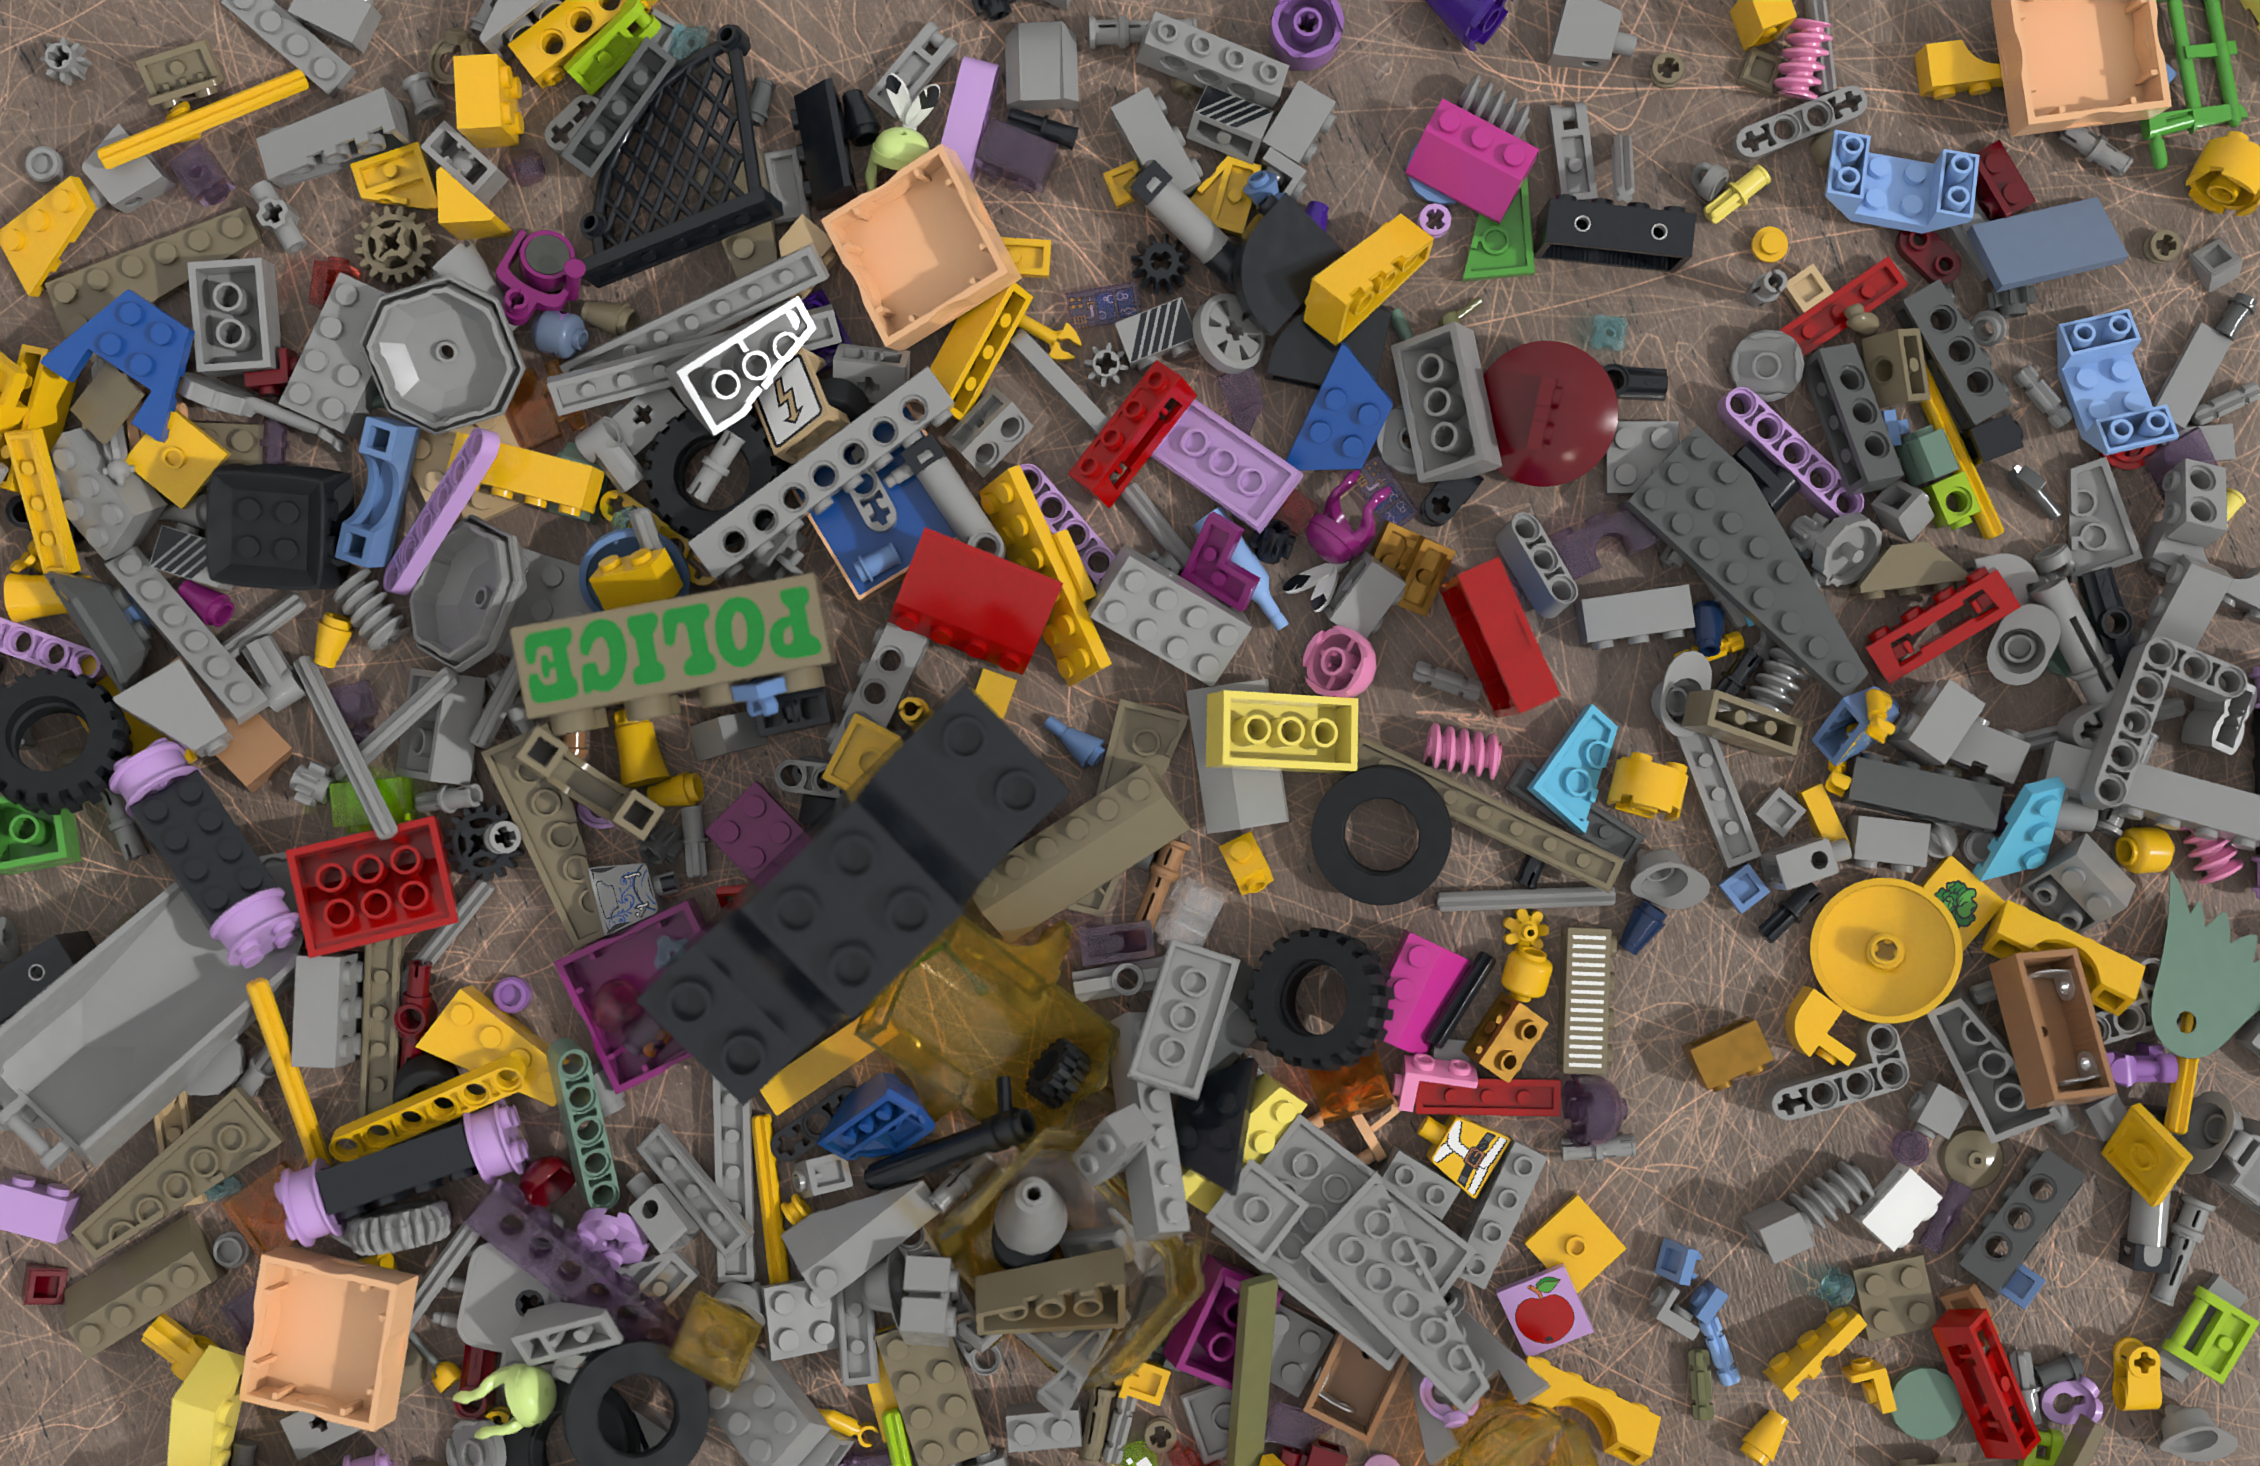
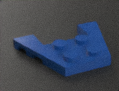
M127 289L44 356L40 363L65 380L75 382L93 352L151 390L131 423L157 441L165 443L170 431L167 429L171 411H175L178 400L175 398L179 379L180 376H184L195 331L135 291Z

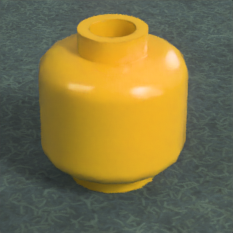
M2157 826L2126 829L2115 845V855L2118 862L2128 872L2134 874L2164 871L2171 864L2175 852L2174 843L2169 834L2163 828Z
M1520 946L1519 950L1511 951L1508 954L1501 983L1505 989L1510 991L1509 996L1520 1002H1530L1531 998H1539L1545 995L1553 965L1547 959V954L1544 951L1531 946Z

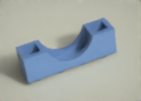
M366 416L358 452L364 457L367 464V486L356 511L347 520L342 522L335 558L365 568L387 567L391 561L421 432L420 427L391 417Z

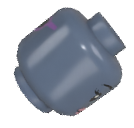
M563 310L544 311L536 316L532 323L531 338L541 353L561 359H571L579 351L585 349L588 343V331L585 330L582 318L577 314Z

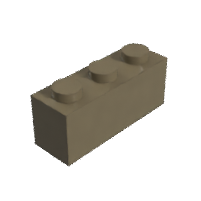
M1711 689L1689 692L1681 727L1768 757L1797 756L1804 721L1722 691Z

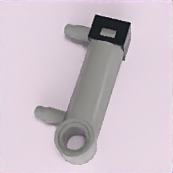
M930 433L903 451L901 454L906 462L884 478L888 488L902 483L915 474L957 537L956 540L976 548L981 541L991 540L997 545L994 555L1004 559L1005 545L1002 538L933 434Z

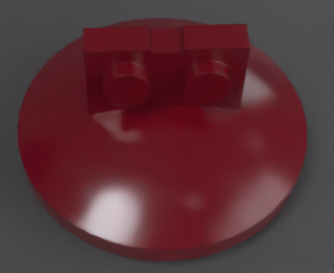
M1557 341L1530 342L1515 347L1503 354L1484 373L1485 387L1502 467L1496 470L1504 476L1530 486H1557L1583 476L1599 463L1606 454L1617 429L1618 400L1612 381L1606 371L1585 351L1570 344Z

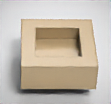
M1814 263L1789 279L1786 288L1783 290L1799 315H1802L1834 293Z

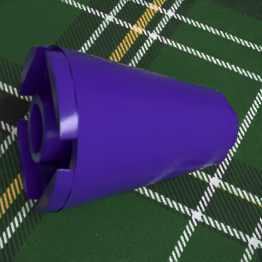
M1425 0L1461 44L1473 52L1477 50L1474 44L1480 42L1484 45L1497 31L1508 13V10L1503 8L1506 0Z

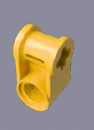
M2122 1337L2115 1343L2112 1352V1396L2114 1403L2120 1411L2158 1410L2162 1404L2160 1356L2156 1350L2144 1345L2135 1337Z

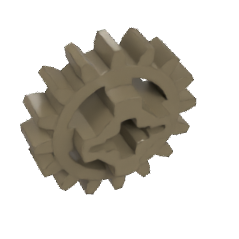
M384 206L383 216H379L374 211L370 212L373 221L370 224L361 221L360 225L365 229L364 234H355L354 237L362 243L361 247L354 249L355 254L364 257L359 265L366 271L370 270L369 276L377 281L382 278L383 283L388 286H392L395 279L400 285L407 286L408 276L419 281L420 276L417 271L420 268L429 271L431 268L425 261L427 258L436 257V254L428 249V246L436 243L435 238L431 235H426L431 230V227L426 222L420 223L421 217L414 211L408 216V210L402 206L398 207L396 214L389 206ZM393 224H394L393 227L385 228V227H387V226H389V225H393ZM417 239V250L415 251L414 241ZM374 242H375V245H376V252H375V253H374ZM394 242L400 245L397 250L391 248ZM406 264L403 267L396 268L398 265Z

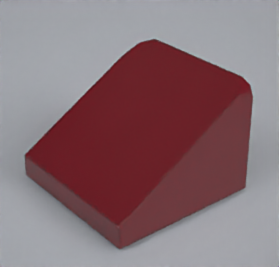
M26 1263L21 1295L23 1304L63 1305L68 1268Z

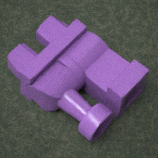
M2136 1042V1052H2117L2105 1048L2116 1084L2129 1087L2135 1082L2175 1083L2177 1081L2178 1063L2176 1057L2172 1053L2164 1054V1048L2161 1044Z

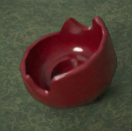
M549 1155L538 1158L527 1166L524 1174L520 1176L518 1188L522 1198L530 1208L539 1210L560 1199L576 1181L574 1173L566 1160L560 1156Z

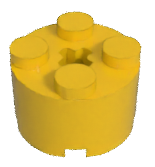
M2230 131L2224 137L2209 140L2186 180V186L2189 185L2191 188L2188 193L2191 199L2201 207L2218 214H2223L2225 209L2235 210L2234 216H2246L2253 213L2260 204V146L2249 141L2248 136L2239 131Z
M1631 752L1630 757H1621L1616 760L1606 802L1608 805L1616 803V810L1643 818L1654 819V815L1661 813L1665 814L1664 821L1679 820L1689 778L1686 774L1687 766L1676 762H1666L1665 765L1652 762V756L1638 752Z

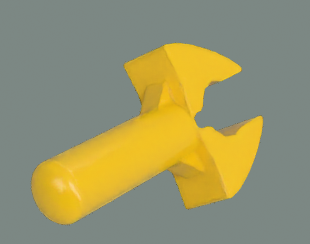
M1024 314L1018 325L1019 328L1049 344L1051 351L1048 355L1053 361L1069 362L1075 360V356L1063 351L1057 341H1071L1074 345L1082 348L1079 336L1068 323L1065 324L1063 330L1054 331Z

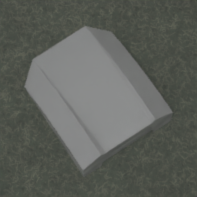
M1062 21L1018 23L1005 37L1008 113L1013 108L1022 111L1043 109L1079 110L1076 34Z

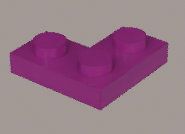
M1212 512L1208 514L1181 577L1242 612L1247 609L1261 578L1231 561L1244 529L1218 513Z

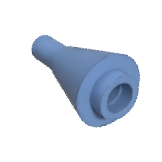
M1258 171L1247 179V184L1244 186L1243 191L1258 206L1268 194L1272 193L1275 195L1279 193L1277 176L1273 172Z
M1052 715L1048 717L1043 725L1044 728L1061 739V743L1082 769H1086L1089 765L1093 768L1096 767L1106 753V750L1103 748L1105 740L1072 727L1069 728Z

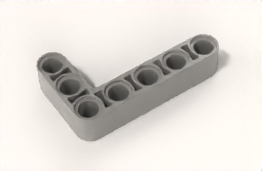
M2165 637L2152 638L2135 645L2128 655L2080 787L2079 794L2084 805L2090 809L2099 810L2118 806L2125 801L2167 685L2208 702L2216 703L2238 697L2244 693L2248 683L2244 671L2233 664ZM2150 648L2157 654L2156 664L2149 658ZM2185 662L2191 667V678L2184 672L2183 666ZM2219 676L2226 682V691H2223L2219 686ZM2137 682L2141 683L2145 688L2144 698L2136 690ZM2125 715L2132 720L2133 730L2131 732L2124 725ZM2113 749L2120 755L2121 761L2119 766L2112 761L2111 753ZM2101 783L2108 789L2107 800H2104L2099 794Z

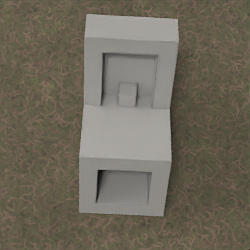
M2000 553L1962 562L1963 568L1968 574L1982 566H1985L1987 570L1995 567L2020 605L2035 604L2031 593L2027 591L2026 584L2039 582L2040 580L2035 569L2023 558L2013 554ZM1981 589L1970 597L1978 596L1984 591Z

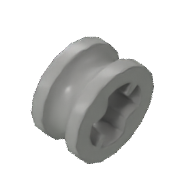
M494 822L484 832V844L492 853H511L520 845L521 832L513 822ZM499 828L502 832H508L510 835V840H505L508 844L506 847H504L503 843H496L495 835L500 834L497 831Z

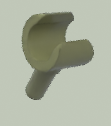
M1476 297L1463 308L1447 313L1439 320V327L1454 321L1461 324L1459 320L1483 304L1482 300Z

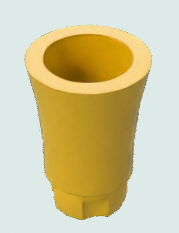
M7 574L4 581V602L12 622L19 623L40 617L69 614L44 575ZM77 575L92 579L90 575Z
M625 709L614 712L612 714L615 725L614 736L618 750L621 785L633 789L671 778L661 754L653 722H650V719L628 722Z

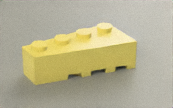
M1265 1072L1255 1083L1241 1170L1250 1158L1261 1165L1298 1114H1301L1307 1106L1291 1089ZM1181 1166L1186 1201L1208 1214L1225 1192L1224 1189L1210 1181L1207 1182L1197 1176L1192 1170Z
M209 1345L172 1398L167 1466H228L242 1403L238 1399L245 1356Z

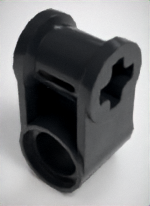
M1477 475L1471 478L1437 481L1420 505L1419 514L1422 521L1430 527L1443 526L1468 501L1484 478ZM1441 502L1444 505L1441 510L1442 512L1439 515H1435L1432 512L1435 507L1434 505Z

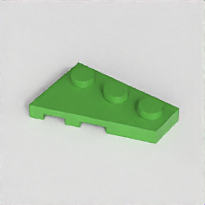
M1527 177L1500 224L1478 214L1462 282L1534 275L1535 266Z

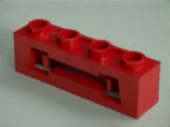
M1156 360L1068 472V475L1087 494L1110 509L1194 401L1197 394L1181 375ZM1172 398L1178 402L1165 421L1158 419L1160 416L1159 412L1164 416L1168 415L1169 411L1164 406ZM1122 462L1127 467V470L1113 485L1109 477L1113 472L1119 475L1122 474L1123 469L1119 466Z
M1985 566L1978 568L1965 577L1967 580L1966 584L1956 590L1952 586L1941 590L1932 597L1935 601L1924 609L1917 605L1900 616L1902 622L1890 629L1887 625H1883L1867 636L1870 641L1865 643L1864 646L1888 684L1895 682L2021 607L1995 567L1989 570ZM1981 589L1984 591L1983 593L1968 600L1974 612L1978 614L1989 605L1995 604L1994 607L1973 618L1969 615L1918 645L1920 649L1918 652L1898 663V659L1906 654H1911L1915 650L1906 637L1892 647L1890 643L1907 633H1910L1912 636L1963 606L1964 599Z
M1987 1308L1948 1309L1931 1329L1985 1458L2025 1460L2041 1441V1438ZM1981 1329L1990 1346L1986 1353L1982 1348L1985 1347L1984 1341L1979 1340L1977 1336ZM2013 1404L2021 1422H2014L2011 1418L2013 1410L2009 1407Z

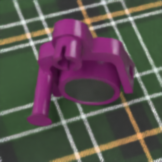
M520 229L496 268V281L506 291L502 301V308L509 324L514 326L523 325L531 318L536 308L541 311H559L563 309L568 300L575 301L579 298L580 284L583 280L582 276L586 272V266L584 262L575 258L572 244L562 234L551 230H539L526 238L527 233ZM518 256L520 274L528 285L517 279L509 270ZM559 289H562L561 293H559V294H557V295L544 293V292H554V291H557V290H559Z

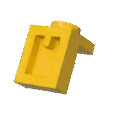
M1860 1357L1853 1359L1850 1362L1851 1365L1841 1368L1843 1376L1851 1383L1862 1382L1863 1393L1868 1404L1874 1405L1882 1414L1897 1411L1886 1367L1876 1359L1872 1360L1871 1357Z

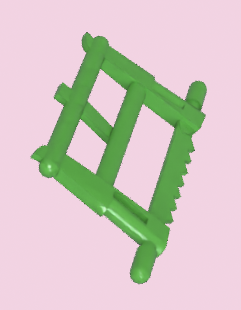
M2156 0V3L2167 2L2186 104L2185 110L2162 112L2152 119L2140 120L2143 139H2150L2149 148L2152 164L2156 170H2163L2168 165L2165 143L2161 136L2183 130H2188L2192 134L2198 129L2227 123L2230 127H2237L2242 122V119L2248 118L2245 108L2239 105L2230 56L2238 54L2236 41H2227L2220 0H2203L2211 43L2190 45L2182 0ZM2193 59H2215L2223 105L2201 106Z

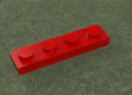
M1887 256L1779 331H1783L1793 337L1801 347L1803 356H1806L1848 327L1846 325L1847 318L1844 315L1847 307L1859 303L1863 305L1864 312L1868 313L1909 285L1890 257Z
M1478 1077V1085L1475 1089L1419 1081L1414 1113L1561 1117V1080L1559 1078H1512L1510 1083H1507L1499 1077Z

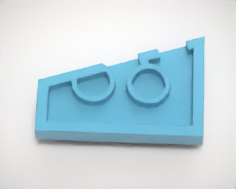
M1593 704L1585 705L1526 788L1578 834H1586L1589 821H1587L1591 804L1595 803L1599 792L1596 789L1602 768H1606L1618 730V726Z
M2058 776L2023 786L2004 818L2008 823L2000 837L1992 838L1987 847L1991 853L1985 863L1978 862L1973 870L1974 875L1979 881L2027 869H2035L2046 864L2066 785Z

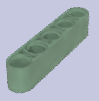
M566 1037L559 1038L549 1046L547 1061L577 1189L592 1209L607 1208L608 1211L618 1203L620 1190L590 1059L587 1053L574 1040ZM575 1053L570 1063L562 1065L563 1059L567 1055ZM582 1087L581 1092L577 1096L570 1098L571 1092L574 1089ZM590 1120L584 1129L577 1130L582 1122ZM597 1153L592 1161L585 1163L589 1155ZM604 1185L599 1193L593 1195L597 1187Z

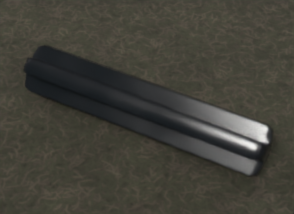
M1483 951L1478 953L1427 1034L1426 1040L1434 1047L1439 1049L1444 1047L1494 967L1496 960L1488 953Z

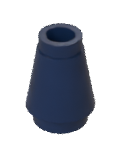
M1710 600L1698 602L1693 606L1695 628H1692L1698 652L1706 657L1715 656L1720 653L1726 614L1718 602Z
M1643 899L1639 906L1634 905L1618 944L1630 953L1637 955L1666 925L1663 921L1667 914Z

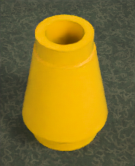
M325 612L323 619L318 620L314 663L328 668H335L337 661L355 631L350 622L351 618L333 612Z
M685 771L647 788V797L660 807L695 806L698 801L704 799V786L698 773Z
M1770 1409L1741 1440L1743 1445L1740 1451L1761 1466H1766L1769 1461L1773 1462L1789 1421Z

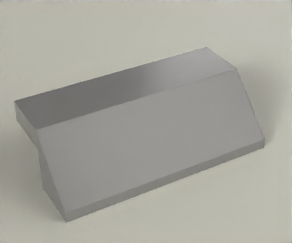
M1268 679L1213 686V688L1205 687L1187 690L1186 695L1207 834L1289 822L1282 771L1206 767L1207 694L1223 690L1270 693Z

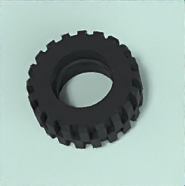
M688 409L684 411L686 416L680 419L674 416L666 422L669 428L664 433L658 431L653 438L657 443L653 451H647L645 460L649 462V468L643 471L644 482L649 486L646 494L649 502L655 506V513L661 521L665 522L670 529L684 538L692 540L788 469L785 460L774 456L764 427L749 414H746L745 417L726 428L746 441L739 451L746 458L750 468L749 483L742 497L730 507L722 510H708L695 504L685 489V473L691 459L703 448L717 444L724 432L721 431L717 435L712 436ZM762 511L757 515L755 524L758 530L766 528L771 523V519L774 516L772 512ZM732 533L726 539V546H738L739 542L745 539L741 533Z
M49 668L36 669V676L30 678L25 672L14 677L17 683L10 687H7L4 683L0 686V793L13 804H20L25 810L37 813L42 809L48 815H60L61 809L67 808L71 813L82 811L83 807L81 804L88 800L93 805L103 800L100 796L103 790L107 788L111 791L108 783L115 772L113 770L114 764L125 758L126 755L132 754L133 743L129 739V735L132 732L123 711L102 685H97L93 678L83 673L77 677L72 670L59 668L57 674H52ZM69 713L81 717L86 722L89 728L87 744L83 752L72 763L56 770L38 771L30 769L22 762L19 755L21 740L29 727L39 719L52 714Z
M1311 928L1310 931L1299 929L1291 932L1290 939L1280 937L1273 942L1275 950L1273 952L1265 950L1259 958V961L1263 963L1260 970L1253 968L1250 979L1255 980L1254 989H1247V1000L1253 1001V1009L1248 1010L1250 1022L1258 1023L1259 1025L1254 1031L1259 1041L1268 1042L1269 1044L1266 1049L1273 1056L1282 1057L1284 1063L1304 1069L1337 1071L1342 1066L1352 1067L1360 1063V1056L1369 1057L1376 1050V1047L1373 1045L1374 1041H1383L1388 1033L1383 1028L1385 1020L1392 1021L1394 1010L1388 1009V1000L1395 999L1394 988L1387 987L1386 981L1391 976L1387 967L1379 965L1381 961L1380 956L1374 950L1367 949L1366 943L1357 938L1323 928ZM1321 965H1327L1335 968L1343 978L1347 991L1346 1007L1340 1021L1331 1030L1324 1034H1312L1303 1027L1297 1016L1295 1006L1296 993L1301 981L1311 970Z

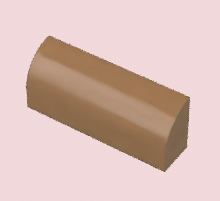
M177 656L169 664L178 659L185 664L234 737L233 740L228 742L229 746L215 756L253 794L283 767L290 758L293 748L259 713L238 725L186 663Z

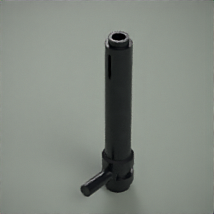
M999 1076L996 1078L998 1114L984 1118L981 1124L871 1163L864 1172L865 1183L870 1189L881 1191L988 1152L995 1154L1008 1150L1011 1146L1015 1147L1025 1144L1035 1135L1036 1123L1034 1117L1025 1108H1012L1011 1079L1009 1076Z

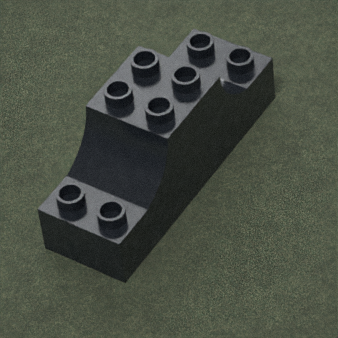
M962 678L849 786L835 802L801 832L645 982L636 1001L744 1106L797 1054L822 1033L846 1018L853 1020L965 912L970 898L990 872L1024 836L1070 793V790L1058 775Z

